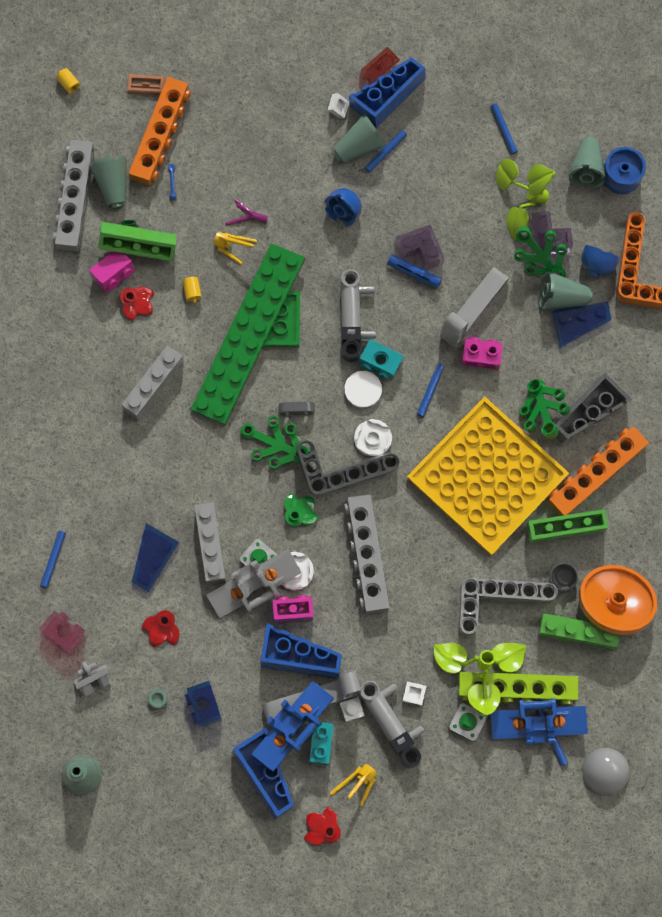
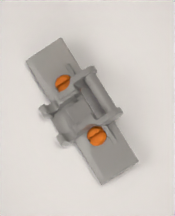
M289 549L264 563L259 564L255 560L233 572L232 576L234 578L206 595L219 618L243 605L251 613L252 609L274 597H280L276 587L302 572ZM269 585L272 590L251 602L248 601L247 597L252 591L261 586L267 587Z

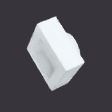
M338 93L332 94L328 111L338 118H345L349 101Z
M407 681L402 702L422 706L426 686Z
M359 697L340 703L345 722L365 716Z

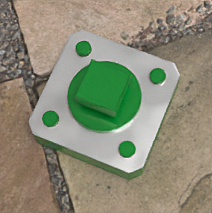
M256 539L242 554L240 562L246 566L257 560L260 564L278 554L260 539Z
M462 703L459 705L449 725V729L470 741H475L487 717L474 708Z

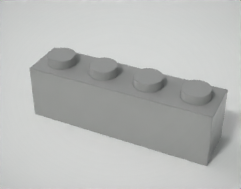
M167 345L121 404L123 410L139 421L184 362L183 356Z
M214 502L194 505L206 584L226 582Z

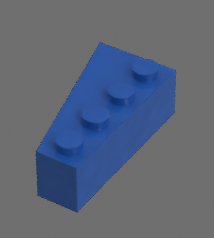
M412 57L393 68L390 73L385 76L382 75L377 78V81L362 87V90L350 94L348 96L350 107L361 116L365 114L373 126L377 128L426 79L425 67Z
M267 623L260 661L262 668L338 679L342 654L319 644H313L302 637H296L285 630H279Z
M266 727L233 748L231 753L273 818L277 819L291 810L294 804L284 780L280 764L272 772L251 755L265 736L268 735L269 732Z

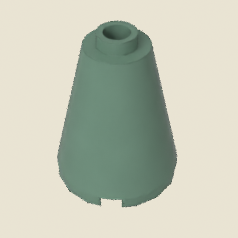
M364 114L335 145V152L333 154L338 162L342 160L345 163L385 146V143Z
M592 136L581 140L568 174L569 182L577 188L584 189L583 185L591 186V189L602 186L605 182L606 175L599 141Z
M110 156L94 160L93 164L90 163V168L107 206H111L112 209L122 208V204L126 203V157L118 156V159L115 160Z
M546 272L541 279V283H544L543 289H539V306L542 309L586 306L592 301L593 293L585 285L552 272Z
M88 755L72 757L66 762L62 770L64 786L76 795L91 793L98 787L101 781L102 772L100 765L94 758Z

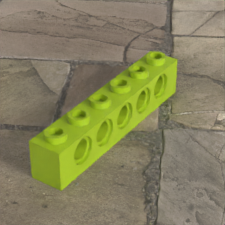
M459 672L458 698L468 702L467 694L474 683L482 684L484 673ZM487 674L486 685H494L495 683L502 685L503 692L500 693L502 703H514V700H524V702H533V700L551 701L552 698H556V701H561V705H573V702L578 700V676ZM514 684L522 686L523 691L521 694L513 691ZM533 685H539L542 688V694H535L532 689ZM555 685L559 686L562 690L561 695H555L552 687Z

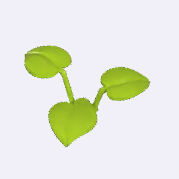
M503 159L496 173L497 186L500 189L506 190L512 183L528 190L527 199L530 201V203L520 205L519 208L512 207L506 216L508 231L513 239L517 241V229L522 226L527 227L529 222L528 212L523 208L535 206L536 203H547L549 193L545 188L556 172L544 165L535 164L531 167L527 176L529 184L525 186L514 180L518 175L516 163L510 159Z
M444 643L435 644L433 647L436 663L443 671L450 674H456L461 670V666H467L477 661L479 669L484 671L482 685H473L468 691L467 698L469 704L484 716L492 714L497 709L501 698L500 691L496 685H486L488 671L492 668L493 664H498L499 669L506 673L518 671L523 664L526 645L501 643L496 645L492 651L484 650L480 656H475V658L465 662L467 652L460 644Z

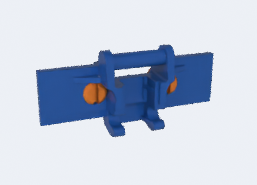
M312 681L292 706L287 700H284L281 703L282 710L275 718L270 716L267 720L272 730L251 755L274 772L291 750L294 749L299 752L301 745L316 727L321 726L322 723L318 720V717L333 701L334 697ZM305 721H308L309 725L293 741L291 739Z
M552 698L551 701L535 702L520 700V710L494 711L491 714L492 739L526 737L527 745L542 742L554 744V736L588 734L586 706L556 707V698ZM552 709V715L525 717L524 710Z

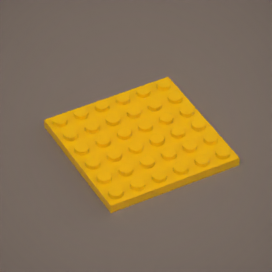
M484 396L407 476V479L492 556L569 475V472Z

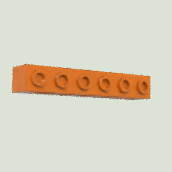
M167 77L128 173L130 180L150 187L152 182H156L159 174L157 169L159 165H163L165 155H163L165 149L169 150L171 146V134L176 133L178 123L176 122L178 117L181 118L183 116L184 102H188L191 95L188 83ZM173 98L178 99L176 102H170ZM166 114L171 115L170 118H164L163 116ZM160 130L165 131L164 134H157ZM153 146L158 147L156 151L150 150ZM145 163H152L150 167L143 166Z
M634 426L630 430L625 428L618 435L620 438L616 442L614 440L610 441L604 447L606 450L602 454L598 452L590 459L592 463L588 466L584 464L576 471L578 473L577 476L574 478L570 476L563 482L564 487L558 490L556 488L549 495L550 499L547 503L559 516L569 515L647 447L649 442ZM620 444H626L629 447V451L622 450ZM612 456L615 459V463H609L606 457ZM598 468L601 471V475H595L592 469ZM584 480L587 483V487H580L578 481ZM564 493H571L573 495V499H566Z

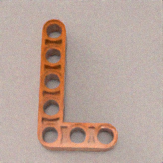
M634 212L629 215L625 224L616 298L622 303L662 309V301L658 298V296H662V287L636 283L645 218L641 213ZM631 221H636L639 225L635 226ZM628 238H634L636 243L630 242ZM631 255L634 260H628L626 256ZM624 273H630L632 277L627 278L624 276ZM621 290H627L629 295L622 294ZM640 293H645L648 296V298H642L640 296Z

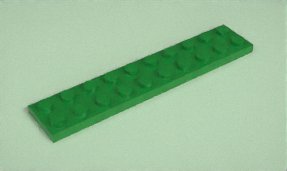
M270 244L196 396L191 411L226 426L264 347V343L267 341L273 325L306 260L304 256L275 244Z

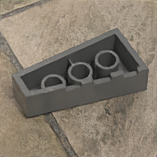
M604 373L570 407L569 414L562 415L555 423L559 429L557 438L562 443L627 404L632 399Z

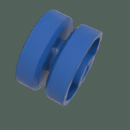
M619 147L613 150L608 155L604 164L605 186L617 194H628L634 191L639 186L646 170V163L642 154L630 147Z

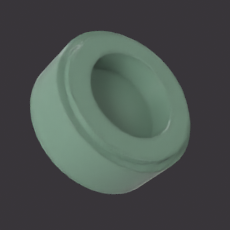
M154 689L149 693L148 703L152 708L161 709L167 704L168 697L163 690Z

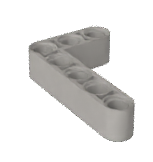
M493 267L458 313L452 312L443 324L440 338L456 348L458 342L462 341L468 333L469 328L480 318V314L491 304V300L502 290L503 284L508 282L509 277Z
M468 578L463 582L460 590L459 631L466 637L472 636L476 632L478 627L479 599L550 603L557 596V588L551 583ZM472 584L475 587V591L472 593L467 592L465 585ZM487 585L492 586L494 593H486L484 587ZM511 587L514 594L507 595L504 592V588ZM524 588H530L533 591V596H526L523 592ZM544 589H549L552 592L551 598L543 595ZM464 604H472L474 611L467 612L464 609ZM466 622L471 623L473 630L466 631L463 628V624Z
M356 671L340 675L338 681L320 686L334 697L331 703L343 702L354 696L356 698L361 695L362 691ZM303 692L263 704L262 707L266 720L270 716L273 718L277 716L282 710L281 703L284 700H287L292 706Z

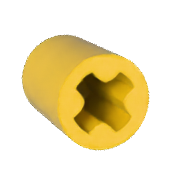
M67 68L60 70L56 76V79L68 94L76 91L81 85Z
M185 278L182 282L186 301L196 303L197 300L202 299L198 278Z

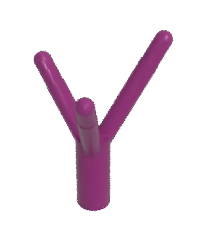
M235 199L236 207L249 214V216L226 222L225 225L228 226L250 219L266 223L268 216L251 211L238 199Z

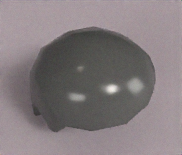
M560 562L551 568L549 581L556 586L557 590L569 591L578 582V572L572 564Z

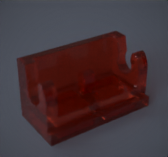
M386 47L361 69L359 77L362 80L366 78L369 82L368 85L377 81L378 77L384 75L395 66L400 59Z

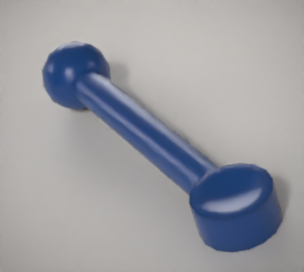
M169 164L168 170L170 171L171 183L169 198L175 200L177 198L174 189L175 165Z

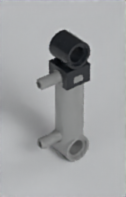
M352 269L343 272L341 277L342 357L347 362H355L359 359L361 339L376 338L375 331H361L360 294H374L375 287L360 286V276L357 271ZM353 279L355 283L348 284L346 280ZM353 348L356 350V353L349 354L347 349Z
M364 682L361 685L360 697L387 737L396 755L401 753L400 760L402 764L407 768L416 767L420 763L421 753L417 748L411 746L414 744L413 739L424 733L423 727L419 726L409 733L405 731L385 699L398 690L395 684L380 691L376 682ZM372 687L375 694L373 696H366L364 689ZM409 752L414 753L416 756V761L413 763H409L405 758V755Z

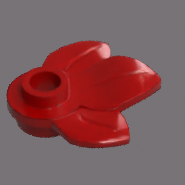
M143 286L136 289L130 287L123 289L120 293V301L123 304L124 315L131 321L136 318L137 313L140 315H151L153 308L149 299L153 297L154 292ZM126 294H131L133 298L131 300L127 299Z
M162 610L156 616H149L142 624V629L150 632L149 641L152 647L159 646L165 640L172 645H176L179 639V628L174 624L175 616L169 610ZM162 617H167L168 623H163Z
M327 807L323 815L310 813L306 816L307 824L311 829L304 837L307 842L313 845H321L325 841L334 843L339 840L341 829L337 825L338 816L331 808ZM333 829V835L328 836V830Z

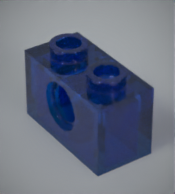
M209 681L186 688L188 694H185L188 706L192 705L194 710L191 713L194 725L198 724L201 728L222 720ZM199 701H207L208 707L205 710H199L197 708Z

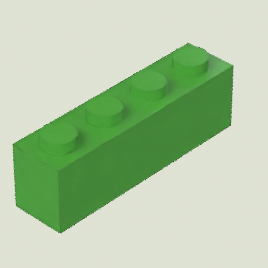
M107 222L101 223L98 249L173 261L176 234Z
M605 509L531 520L526 524L529 544L605 533L608 529Z
M544 613L540 617L538 636L610 650L618 648L620 635L606 632L595 626L592 622Z

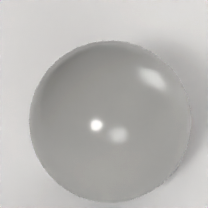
M596 749L584 761V780L592 791L600 795H613L620 792L629 780V764L626 758L615 749Z

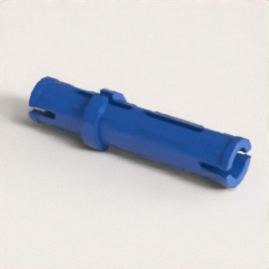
M393 254L387 262L388 266L418 279V282H424L435 289H438L442 278L427 272V269H421Z

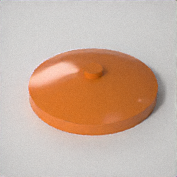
M618 565L598 567L584 578L579 590V603L585 616L595 626L612 634L630 635L642 631L652 622L657 610V597L651 584L642 575L627 567Z

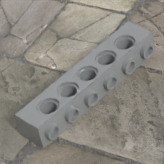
M71 140L70 146L66 147L68 161L63 166L65 180L61 181V191L63 193L62 198L59 197L58 200L60 213L56 215L55 219L57 233H53V244H55L57 250L79 252L91 175L90 163L93 162L94 155L93 142ZM77 159L83 160L81 163H74ZM75 176L80 177L77 181L71 180ZM73 193L78 194L75 198H69ZM68 211H75L71 216L66 215ZM66 228L72 229L70 233H64Z
M371 494L349 497L344 507L345 514L350 515V522L347 523L349 534H353L354 541H350L352 553L356 552L357 560H353L355 572L359 571L360 579H356L358 591L362 590L363 598H359L361 610L365 609V614L389 611ZM362 513L365 515V519L358 521L355 519V515ZM366 532L369 537L361 540L358 537V533ZM367 550L372 556L365 559L361 556V552ZM371 569L375 575L368 578L364 575V571ZM374 588L378 594L375 597H371L367 594V590Z

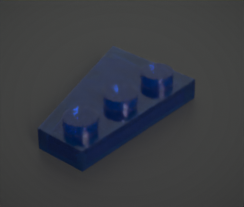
M608 302L552 312L560 348L612 320Z
M146 523L132 583L149 592L179 542Z

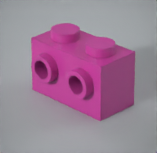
M113 251L89 269L93 281L105 293H108L110 290L115 289L122 281L129 278L135 272L132 261L124 253Z
M476 337L465 339L461 365L499 370L503 343H498L497 340L480 341Z
M300 595L296 596L295 599L278 597L276 600H273L274 623L313 620L312 597Z

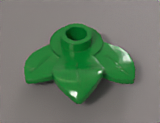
M293 493L289 494L284 501V508L286 510L284 518L286 523L291 527H297L301 524H314L319 518L317 514L312 512L315 504L314 498L305 496L298 499ZM294 514V515H296L298 518H296V519H295V518H292L291 515Z

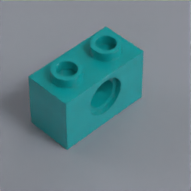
M370 339L359 359V364L367 371L374 370L378 372V376L385 380L389 378L393 380L404 356ZM382 358L385 360V363L380 365L375 360Z
M321 722V726L316 727L312 732L309 763L329 765L333 723Z

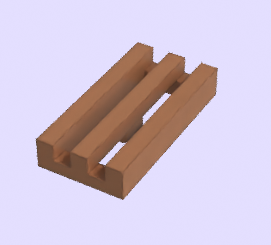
M128 74L127 93L160 95L165 84V76ZM132 80L161 81V83H160V84H152V83H147V82L135 83V82H132ZM131 87H148V88H131Z

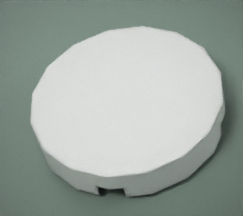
M358 371L351 374L344 386L347 401L358 408H368L375 405L382 394V384L379 378L368 371Z
M367 420L361 423L355 431V446L365 456H378L387 452L391 446L392 434L389 427L380 420Z
M290 552L302 573L281 584V586L288 590H301L308 586L313 578V564L303 553Z

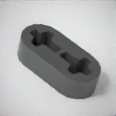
M313 402L279 403V415H312L315 413V403Z

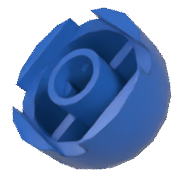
M341 188L334 190L324 201L327 205L325 211L329 217L336 222L337 218L346 223L344 226L352 225L361 214V200L355 192L349 189Z
M585 245L581 256L583 267L589 271L588 275L599 278V275L607 276L611 274L617 267L620 257L610 252H604L602 249L590 245Z

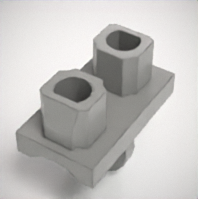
M86 661L82 662L84 668L77 672L79 676L87 674L74 680L77 690L80 689L84 696L94 692L91 682L98 680L101 688L111 683L106 664L97 668L95 662L88 665Z

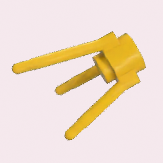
M218 232L213 244L218 247L217 251L224 253L233 261L242 265V261L225 250V248L229 249L231 243L253 248L254 245L247 242L257 243V240Z
M364 764L362 768L359 766L354 773L330 792V795H334L358 775L357 779L359 781L348 795V799H351L360 786L365 784L367 787L359 803V806H363L372 785L376 781L374 777L377 775V772L368 764Z

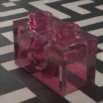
M54 611L39 629L69 655H72L86 639V636L83 634L85 630L78 624L74 626L68 622L70 618L63 612L58 614ZM63 627L69 628V633L66 636L59 635V631Z

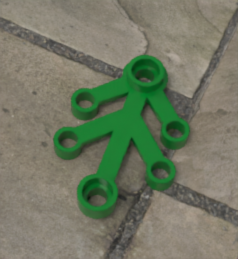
M522 226L518 228L516 232L517 241L519 243H526L536 254H526L522 249H517L514 252V259L517 262H529L525 265L526 274L544 275L546 272H559L557 275L566 277V270L562 267L564 256L567 254V246L558 244L556 246L557 257L555 265L550 260L552 246L556 241V233L552 230L545 233L546 242L543 251L531 237V230L528 227ZM535 263L544 264L546 268L536 267Z
M532 379L527 385L529 396L519 410L523 418H529L524 423V428L529 433L534 432L537 428L535 422L541 413L544 422L541 432L546 438L554 439L557 437L559 429L552 422L548 408L557 410L563 416L569 414L571 409L565 402L558 403L545 399L543 394L551 395L557 401H562L566 394L561 388L547 387L541 379ZM536 399L537 403L532 411L530 407Z
M275 415L268 418V425L272 428L275 439L256 431L252 424L247 423L241 427L240 432L244 439L250 440L254 438L271 446L263 450H253L251 456L254 461L259 462L264 457L283 451L289 455L281 458H270L269 467L271 469H278L281 465L290 462L300 464L299 458L296 455V445L299 440L295 424L289 423L285 426V433L290 436L293 447L285 443L279 427V418ZM275 419L277 423L273 425L270 423V420ZM288 427H293L294 431L288 432L287 429ZM250 428L252 431L247 434L244 430ZM303 445L301 446V452L307 454L309 452L308 448ZM258 452L261 454V456L259 458H255L254 454ZM273 460H276L278 462V465L272 466L271 462Z

